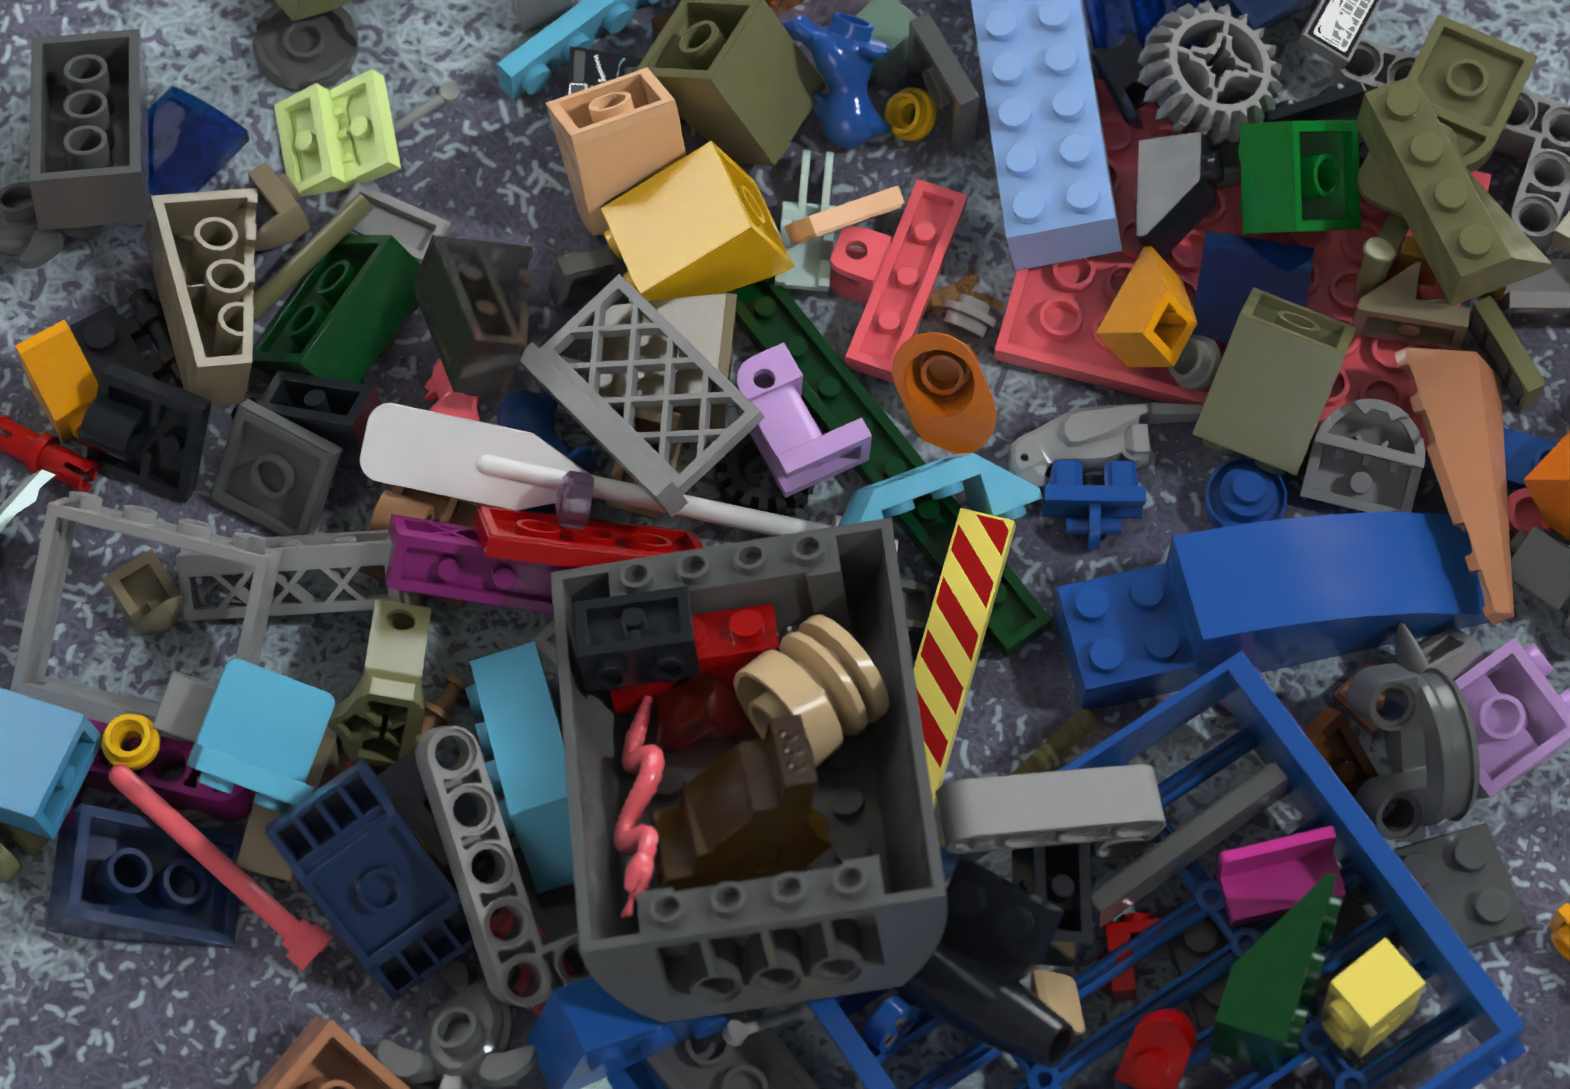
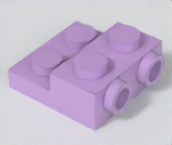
M1515 637L1455 680L1467 702L1475 727L1480 761L1479 783L1491 798L1537 765L1543 766L1570 746V690L1567 688L1558 694L1546 678L1548 674L1554 671V668L1535 643L1525 649Z

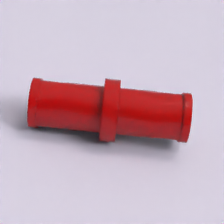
M7 415L0 416L2 432L11 436L8 438L0 434L1 452L23 462L26 470L32 474L42 469L55 474L53 479L69 486L74 491L86 493L92 487L90 483L83 480V476L75 473V471L96 480L99 472L97 462L89 460L60 445L59 438L51 433L45 432L40 435L15 422Z

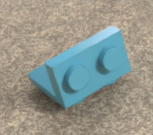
M238 658L230 659L224 665L187 765L202 771L198 780L199 783L232 794L235 784L257 791L253 800L254 803L284 814L287 812L290 804L295 806L312 793L314 787L305 784L334 709V697L326 691Z

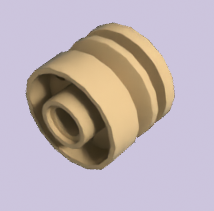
M822 615L809 617L800 624L798 631L788 633L782 638L780 652L776 650L764 651L739 670L733 681L737 699L746 717L762 739H765L769 719L801 714L814 768L841 749L844 741L843 734L846 736L859 735L865 730L867 723L876 722L884 716L890 705L886 686L879 671L865 650L850 633L834 620Z

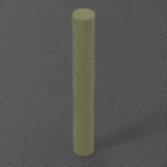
M358 193L253 294L254 319L256 321L374 209L364 196Z

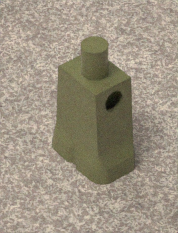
M404 591L405 603L375 598L362 676L351 694L333 709L327 724L330 729L339 735L344 752L355 763L363 758L369 766L387 769L417 746L424 720V699L421 684L432 610L429 607L419 606L420 593Z

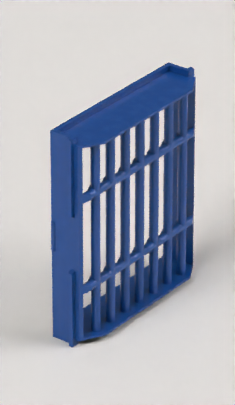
M1242 650L1058 770L1125 766L1126 762L1224 698L1242 730L1158 784L1163 809L1253 749L1266 766L1269 763L1273 764L1276 762L1288 777L1285 796L1288 794L1308 821L1287 836L1333 826L1337 837L1334 854L1342 866L1340 874L1346 893L1357 886L1377 913L1365 923L1330 945L1329 949L1326 948L1321 951L1326 953L1319 981L1392 933L1413 960L1409 963L1410 966L1424 981L1428 980L1448 1007L1357 1070L1351 1069L1332 1044L1334 1042L1324 1030L1322 1022L1315 1021L1308 1011L1295 1058L1284 1055L1279 1072L1256 1066L1223 1089H1266L1312 1057H1314L1334 1084L1329 1089H1372L1463 1026L1482 1045L1417 1089H1474L1525 1054L1526 1049L1519 1041L1526 1027L1525 1023ZM1166 818L1165 827L1153 839L1156 844L1175 831ZM1090 842L1091 857L1095 854L1093 842ZM944 845L940 848L944 882L952 877L959 859L976 862L991 851L956 854L948 852ZM1197 860L1193 861L1179 871L1178 874L1195 897L1075 976L1073 979L1076 982L1079 1001L1207 916L1211 917L1229 944L1069 1050L1065 1058L1057 1066L1047 1068L1011 1055L1027 1078L1013 1089H1063L1061 1087L1062 1083L1131 1038L1137 1024L1146 1014L1158 1009H1174L1231 971L1232 965L1283 916L1263 920L1253 928L1246 927L1245 925L1231 928L1219 883L1210 879ZM1131 948L1132 956L1117 965L1116 958ZM892 988L841 995L836 998L829 997L805 1001L866 1089H896L880 1065L944 1023L924 1010H920L915 1024L904 1039L891 1050L881 1053L872 1044H865L848 1017ZM1300 1001L1299 1006L1305 1007L1303 1003ZM1214 1024L1197 1035V1043L1185 1071L1213 1053L1210 1051ZM976 1042L907 1089H950L1004 1052ZM1124 1084V1085H1122L1121 1087H1119L1118 1089H1135V1088H1133V1087H1131V1086H1129V1085H1127V1084Z

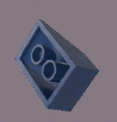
M80 804L66 815L58 832L45 931L87 939L234 948L239 898L148 816L87 804ZM194 826L237 864L244 835Z

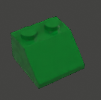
M1357 120L1280 121L1239 124L1240 143L1238 156L1241 163L1242 197L1240 211L1243 222V234L1361 229L1360 193L1357 187L1359 173Z

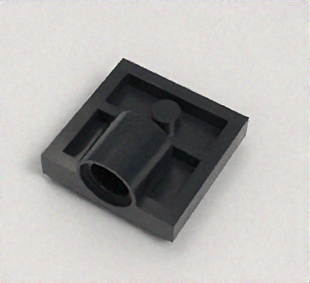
M109 363L100 372L97 396L85 413L79 432L80 444L88 446L86 458L97 462L100 471L186 503L191 498L197 485L212 400Z

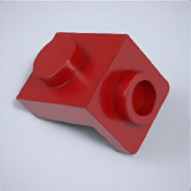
M1137 912L1117 917V923L1105 924L1108 954L1162 918L1151 919L1150 914ZM1131 948L1115 958L1117 965L1132 956ZM1098 954L1097 961L1101 960L1108 954ZM1133 966L1101 987V989L1112 988L1114 1002L1137 1000Z

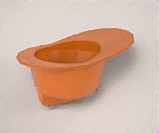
M937 332L916 334L902 343L893 357L891 373L895 387L921 439L954 454L973 453L983 447L995 430L997 412L994 398L979 366L976 354L967 344L959 339Z

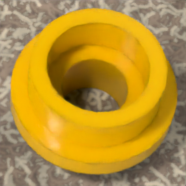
M914 87L902 89L894 94L886 104L885 121L893 127L890 130L895 136L902 140L919 141L930 133L935 124V103L930 94L923 89ZM915 108V118L911 123L910 117Z
M123 714L114 718L104 730L101 740L102 751L108 762L113 766L124 764L132 771L144 768L150 764L160 748V735L158 730L152 727L153 722L147 717L138 714ZM133 737L141 739V744L132 751L123 750V745L128 739Z

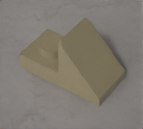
M1416 262L1359 299L1352 326L1356 327L1354 333L1356 335L1460 351L1468 329L1471 308L1456 305L1450 306L1448 300L1442 298L1416 299L1421 262Z

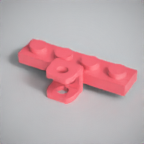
M917 179L892 242L891 236L864 227L847 226L841 230L830 257V266L833 270L830 275L829 287L835 293L845 298L866 304L845 356V364L849 369L894 383L891 373L893 357L902 343L916 335L966 209L968 195ZM854 245H858V246L863 247L865 250L859 249V248H849V247L854 246ZM847 278L855 280L857 282L849 281Z

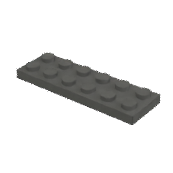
M1487 822L1394 850L1468 949L1527 931L1528 923ZM1357 886L1348 891L1345 901H1342L1330 945L1377 914ZM1207 916L1167 943L1179 977L1229 944L1210 916ZM1262 921L1246 924L1245 926L1253 928ZM1392 933L1384 937L1408 963L1413 961ZM1380 941L1320 980L1314 997L1327 994L1330 982ZM1318 945L1316 948L1317 951H1323L1324 949H1326L1325 947ZM1230 971L1188 999L1200 1032H1203L1215 1023Z

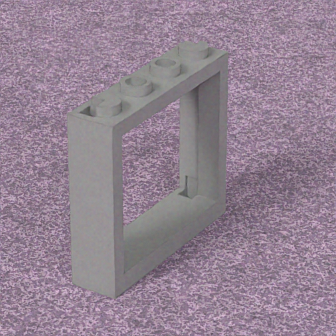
M71 491L69 498L63 497L48 503L10 691L83 714L88 719L104 723H110L114 718L123 714H138L147 717L153 723L155 721L160 704L45 676L77 523L255 567L236 658L258 666L282 556L281 550L266 547L267 539L255 534L234 532L233 538L212 534L213 526L206 522L180 518L176 525L156 520L158 512L150 508L124 505L123 511L102 506V497L85 492ZM157 729L159 735L162 737L191 744L195 743L190 740Z

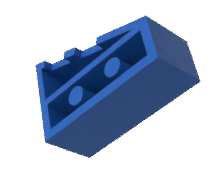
M593 977L555 989L527 1035L526 1041L528 1045H534L539 1052L537 1064L549 1089H581L650 1056L657 1055L693 1036L700 1039L720 1031L728 1023L727 1017L730 1013L662 1023L625 1006L605 991Z

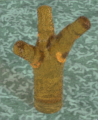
M972 267L962 279L932 292L923 317L945 310L943 306L946 300L958 301L960 294L977 298L990 305L991 308L1003 309L1004 302L973 290L974 286L981 279L978 275L979 270Z

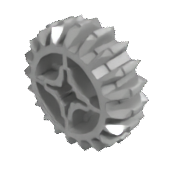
M1208 0L1199 4L1196 9L1188 3L1180 7L1176 13L1166 14L1157 24L1158 27H1154L1147 35L1146 42L1144 43L1146 47L1140 52L1139 60L1137 61L1144 67L1139 73L1140 76L1137 82L1150 87L1145 92L1144 102H1157L1160 106L1157 110L1156 119L1168 116L1174 122L1172 134L1181 132L1185 128L1189 130V133L1202 131L1212 147L1221 144L1225 139L1233 144L1235 141L1240 140L1239 124L1264 123V114L1275 109L1277 104L1275 99L1280 95L1281 88L1283 87L1277 80L1283 65L1270 60L1275 54L1276 45H1264L1260 39L1263 37L1264 28L1253 31L1246 25L1248 13L1236 19L1231 16L1229 4L1219 7L1215 12ZM1188 43L1203 44L1204 48L1192 45L1190 49H1187L1184 47H1180L1179 45ZM1231 97L1241 100L1240 103L1236 104L1216 103L1217 99L1228 101Z

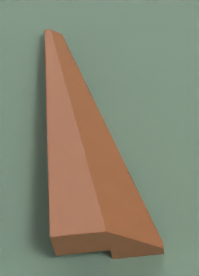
M1406 347L1394 353L1398 367L1404 369L1415 382L1417 393L1409 399L1413 411L1423 416L1429 446L1426 448L1454 526L1459 527L1462 532H1468L1472 553L1467 555L1465 560L1469 572L1473 574L1478 573L1485 603L1482 609L1485 617L1495 625L1514 617L1501 379L1477 352Z

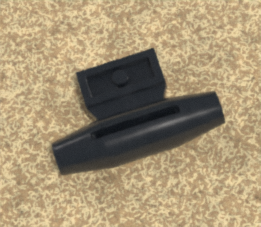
M959 859L946 889L948 912L939 944L931 957L903 986L893 988L918 1008L981 1044L1047 1068H1053L1069 1052L1074 1039V1028L1021 984L1020 981L1038 965H1042L1064 911L972 860Z

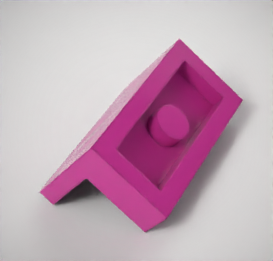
M1328 826L1221 852L1218 858L1216 876L1231 928L1284 916L1328 873L1337 876L1332 895L1343 898L1342 901H1345L1346 891L1334 854L1337 839L1334 827Z

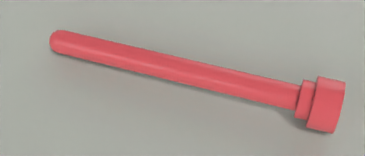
M117 764L110 769L108 777L112 785L284 939L281 945L289 951L286 957L302 972L309 967L315 956L322 952L334 939V936L320 923L315 922L312 925L305 918L301 921L296 919L129 767L124 764Z

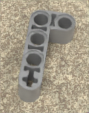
M1145 764L964 779L943 785L935 792L946 850L956 854L1093 842L1095 855L1101 858H1116L1141 851L1166 825L1154 768Z

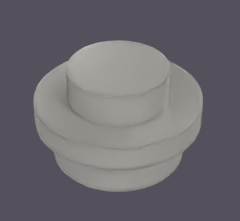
M960 294L958 301L947 299L943 306L947 311L943 320L945 325L958 331H964L977 339L984 338L987 328H994L996 319L988 315L990 305L966 294Z
M1203 335L1191 336L1174 367H1168L1171 375L1180 386L1186 389L1196 391L1205 388L1215 378L1220 365L1221 355L1219 347L1211 338Z

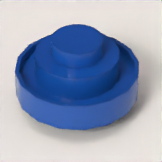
M1239 458L1225 462L1213 472L1206 485L1204 508L1209 521L1216 528L1282 519L1287 506V490L1282 477L1260 469L1254 464L1255 459Z

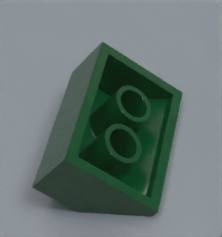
M346 235L303 276L253 346L252 366L273 378L277 371L280 370L364 384L365 380L363 377L375 360L382 357L391 348L394 342L393 335L404 319L414 313L422 304L424 299L423 292L434 277L392 235Z

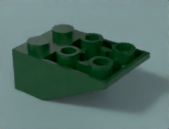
M1330 873L1325 875L1232 965L1214 1023L1210 1047L1211 1052L1275 1072H1279L1284 1055L1292 1058L1296 1057L1309 1011L1308 1008L1301 1007L1299 1004L1301 1000L1309 1003L1313 1001L1326 953L1317 951L1316 948L1318 945L1329 949L1343 900L1341 897L1332 895L1336 875Z

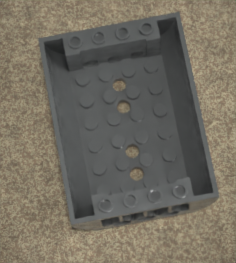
M892 518L551 572L579 948L585 966L596 982L625 1006L662 1023L903 986L921 969L939 944L945 928L948 910ZM689 586L693 614L773 603L780 644L784 636L798 631L800 624L811 616L822 615L834 620L858 642L879 671L888 692L890 705L884 716L876 722L867 723L865 730L859 735L846 736L843 734L844 741L841 749L815 768L818 783L812 806L824 815L828 821V838L832 847L798 873L785 872L773 877L741 882L728 881L715 886L674 892L673 887L659 889L654 864L649 888L645 892L636 893L637 900L633 901L631 916L621 918L630 894L624 887L625 870L634 854L630 856L622 855L614 846L613 837L621 808L625 805V800L629 796V792L639 773L635 775L628 774L621 762L625 736L637 712L615 715L610 690L587 691L585 689L577 655L573 602ZM708 674L682 678L671 688L672 707L653 709L651 711L647 733L645 734L646 739L643 745H657L663 752L665 765L662 771L661 782L657 786V792L652 797V801L639 823L640 825L650 826L652 814L655 810L680 806L683 786L688 784L738 743L762 739L748 718H740L735 715L741 708V705L737 698L729 699L727 686L720 678Z

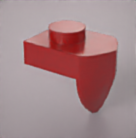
M1158 1009L1146 1014L1134 1030L1114 1079L1135 1089H1177L1197 1043V1033L1190 1018L1179 1009Z

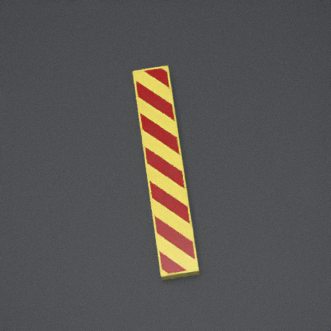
M960 508L914 665L934 811L937 804L935 792L943 783L1016 528L1014 520Z

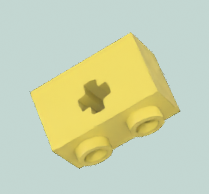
M1384 938L1330 982L1321 1015L1325 1018L1322 1021V1026L1338 1047L1343 1050L1350 1047L1361 1058L1414 1015L1426 982L1393 945Z

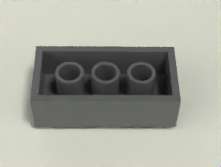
M140 29L32 38L29 184L39 231L149 221L148 77Z

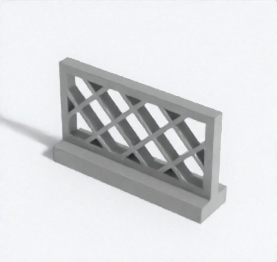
M620 274L541 348H538L531 342L516 356L530 376L671 518L688 503L683 495L765 418L761 411ZM622 295L632 303L631 324L605 325L606 310ZM643 315H644L651 323H642ZM665 335L667 337L666 358L639 360L641 336ZM630 337L628 360L602 362L603 338ZM575 339H592L590 362L567 363L559 354ZM678 349H679L686 357H679V358H677V351H678ZM699 369L703 373L701 393L674 394L676 370ZM665 371L663 395L636 396L638 372ZM627 373L625 397L602 398L599 395L600 375ZM580 375H589V383ZM713 383H714L722 392H712ZM735 404L743 412L728 428L710 429L711 405ZM700 405L699 430L671 431L673 407ZM662 407L660 432L637 433L634 430L635 408ZM614 409H624L623 418ZM698 442L697 458L678 474L669 465L670 443ZM649 444H659V454Z

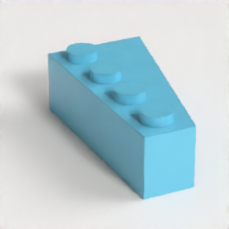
M533 641L471 660L470 665L475 684L466 686L465 689L474 718L484 717L485 719L484 722L475 724V728L484 756L494 755L495 760L485 762L494 795L504 793L505 799L497 801L507 835L516 832L537 894L574 883L563 730L536 643Z

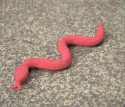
M648 695L643 697L638 712L635 714L634 720L631 722L630 728L626 733L621 758L623 768L628 774L635 775L639 773L633 788L629 792V796L625 800V805L621 808L613 837L614 846L622 855L630 856L634 854L625 870L624 887L630 894L621 918L631 916L633 901L637 900L636 893L645 892L649 888L654 867L653 857L656 854L658 843L657 831L649 825L639 824L652 801V797L657 792V786L661 782L662 771L665 765L663 752L657 745H643L654 702L653 698Z

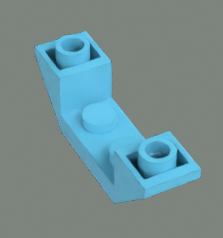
M975 453L952 454L854 490L838 526L880 520L908 512L915 508L914 498L931 493L932 499L936 500L964 490L970 510L1010 520L1026 515L1027 512L1024 505L1040 500L1043 497L1039 487Z

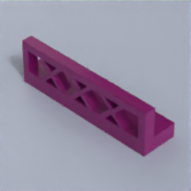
M391 514L388 532L393 544L385 577L386 586L390 589L554 615L551 572L575 569V567L486 557L474 527Z

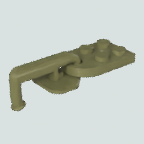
M1438 14L1407 77L1415 75L1459 160L1472 173L1480 168L1493 153L1529 79L1538 56ZM1370 151L1358 173V191L1368 203L1388 211L1389 214L1378 236L1368 239L1363 245L1364 257L1355 285L1358 296L1361 298L1383 284L1410 229Z

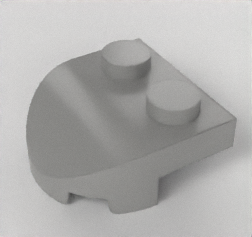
M1360 399L1339 407L1323 421L1315 435L1300 497L1364 513L1412 512L1425 463V445L1417 426L1405 411L1383 400Z

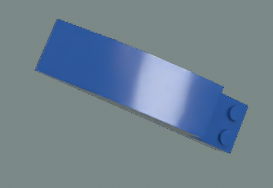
M1365 512L1270 520L1172 536L1166 563L1058 586L1053 605V614L1081 712L1180 691L1241 650L1252 665L1263 673L1395 644L1397 628L1401 622L1406 625L1415 639L1440 634L1453 626L1463 629L1491 623L1485 617L1482 609L1485 603L1478 573L1473 574L1469 572L1465 557L1472 553L1468 532L1464 533L1459 527L1454 526L1450 514Z

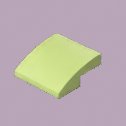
M370 69L331 90L315 83L274 104L286 176L292 181L300 197L350 189L355 181L365 184L401 169L385 78L375 70Z

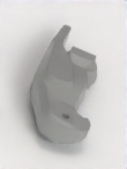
M1141 403L1096 406L1072 410L1058 416L1038 429L1018 437L1009 449V472L1040 489H1044L1045 484H1049V478L1046 475L1052 469L1053 461L1077 460L1082 462L1083 472L1102 470L1104 464L1112 460L1133 461L1136 471L1147 468L1150 455L1147 425L1198 421L1204 404Z

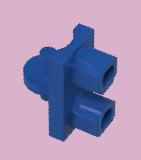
M1077 460L1053 461L1049 484L1044 486L1042 517H1066L1065 534H1086L1087 550L1099 551L1101 535H1121V518L1142 519V509L1146 503V486H1138V478L1133 461L1112 460L1106 462L1103 468V485H1083L1082 462Z

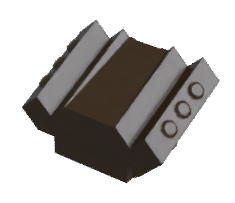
M801 714L769 719L765 739L738 743L688 784L683 786L680 806L653 811L650 826L658 834L657 850L653 860L659 889L673 887L674 892L715 886L728 881L741 882L773 877L785 872L798 873L832 847L828 838V821L824 815L812 806L818 779Z

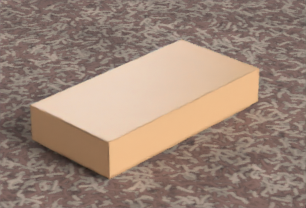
M897 185L810 215L784 227L790 244L794 243L797 245L901 208L904 200Z

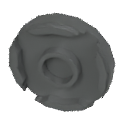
M275 3L262 14L256 25L257 31L254 34L252 50L260 72L274 85L292 92H300L315 83L324 88L335 85L350 72L358 56V32L351 15L342 7L293 22L281 7Z

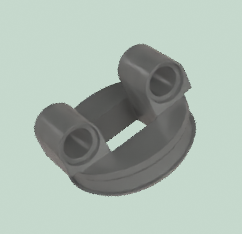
M1397 663L1370 666L1359 671L1350 682L1348 699L1350 705L1357 713L1384 730L1385 749L1393 774L1373 777L1364 782L1356 793V802L1381 835L1394 842L1426 838V826L1437 825L1444 819L1454 822L1463 819L1473 807L1477 797L1480 761L1472 716L1458 685L1451 677L1436 668H1427L1421 674L1406 670ZM1387 689L1384 706L1376 709L1378 696ZM1397 799L1396 807L1392 814L1382 819L1385 806L1390 801Z

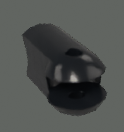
M1128 32L1115 47L1094 49L1091 53V59L1125 122L1135 129L1145 130L1136 112L1137 109L1151 103L1144 102L1145 92L1150 87L1137 82L1140 76L1139 73L1144 68L1137 61L1139 60L1140 52L1144 48L1137 34ZM1154 102L1157 109H1159L1160 106L1158 105V103Z

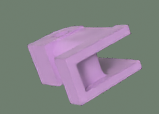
M783 342L744 361L737 372L736 387L765 417L749 434L786 498L868 461L872 435L862 417L822 435L801 398L803 375ZM735 405L738 416L740 417L743 414V412Z

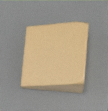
M1045 969L1033 970V974L1030 976L1031 992L1073 1026L1074 1036L1082 1035L1085 1031V1025L1074 979L1068 975Z

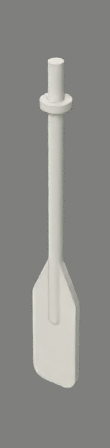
M385 403L377 406L368 417L360 454V465L363 472L374 481L510 510H522L582 497H591L666 513L638 484L591 475L531 432L395 403ZM685 494L683 496L688 503L676 514V516L771 536L836 527L842 516L835 515L831 525ZM895 539L896 552H897V550H898V540Z

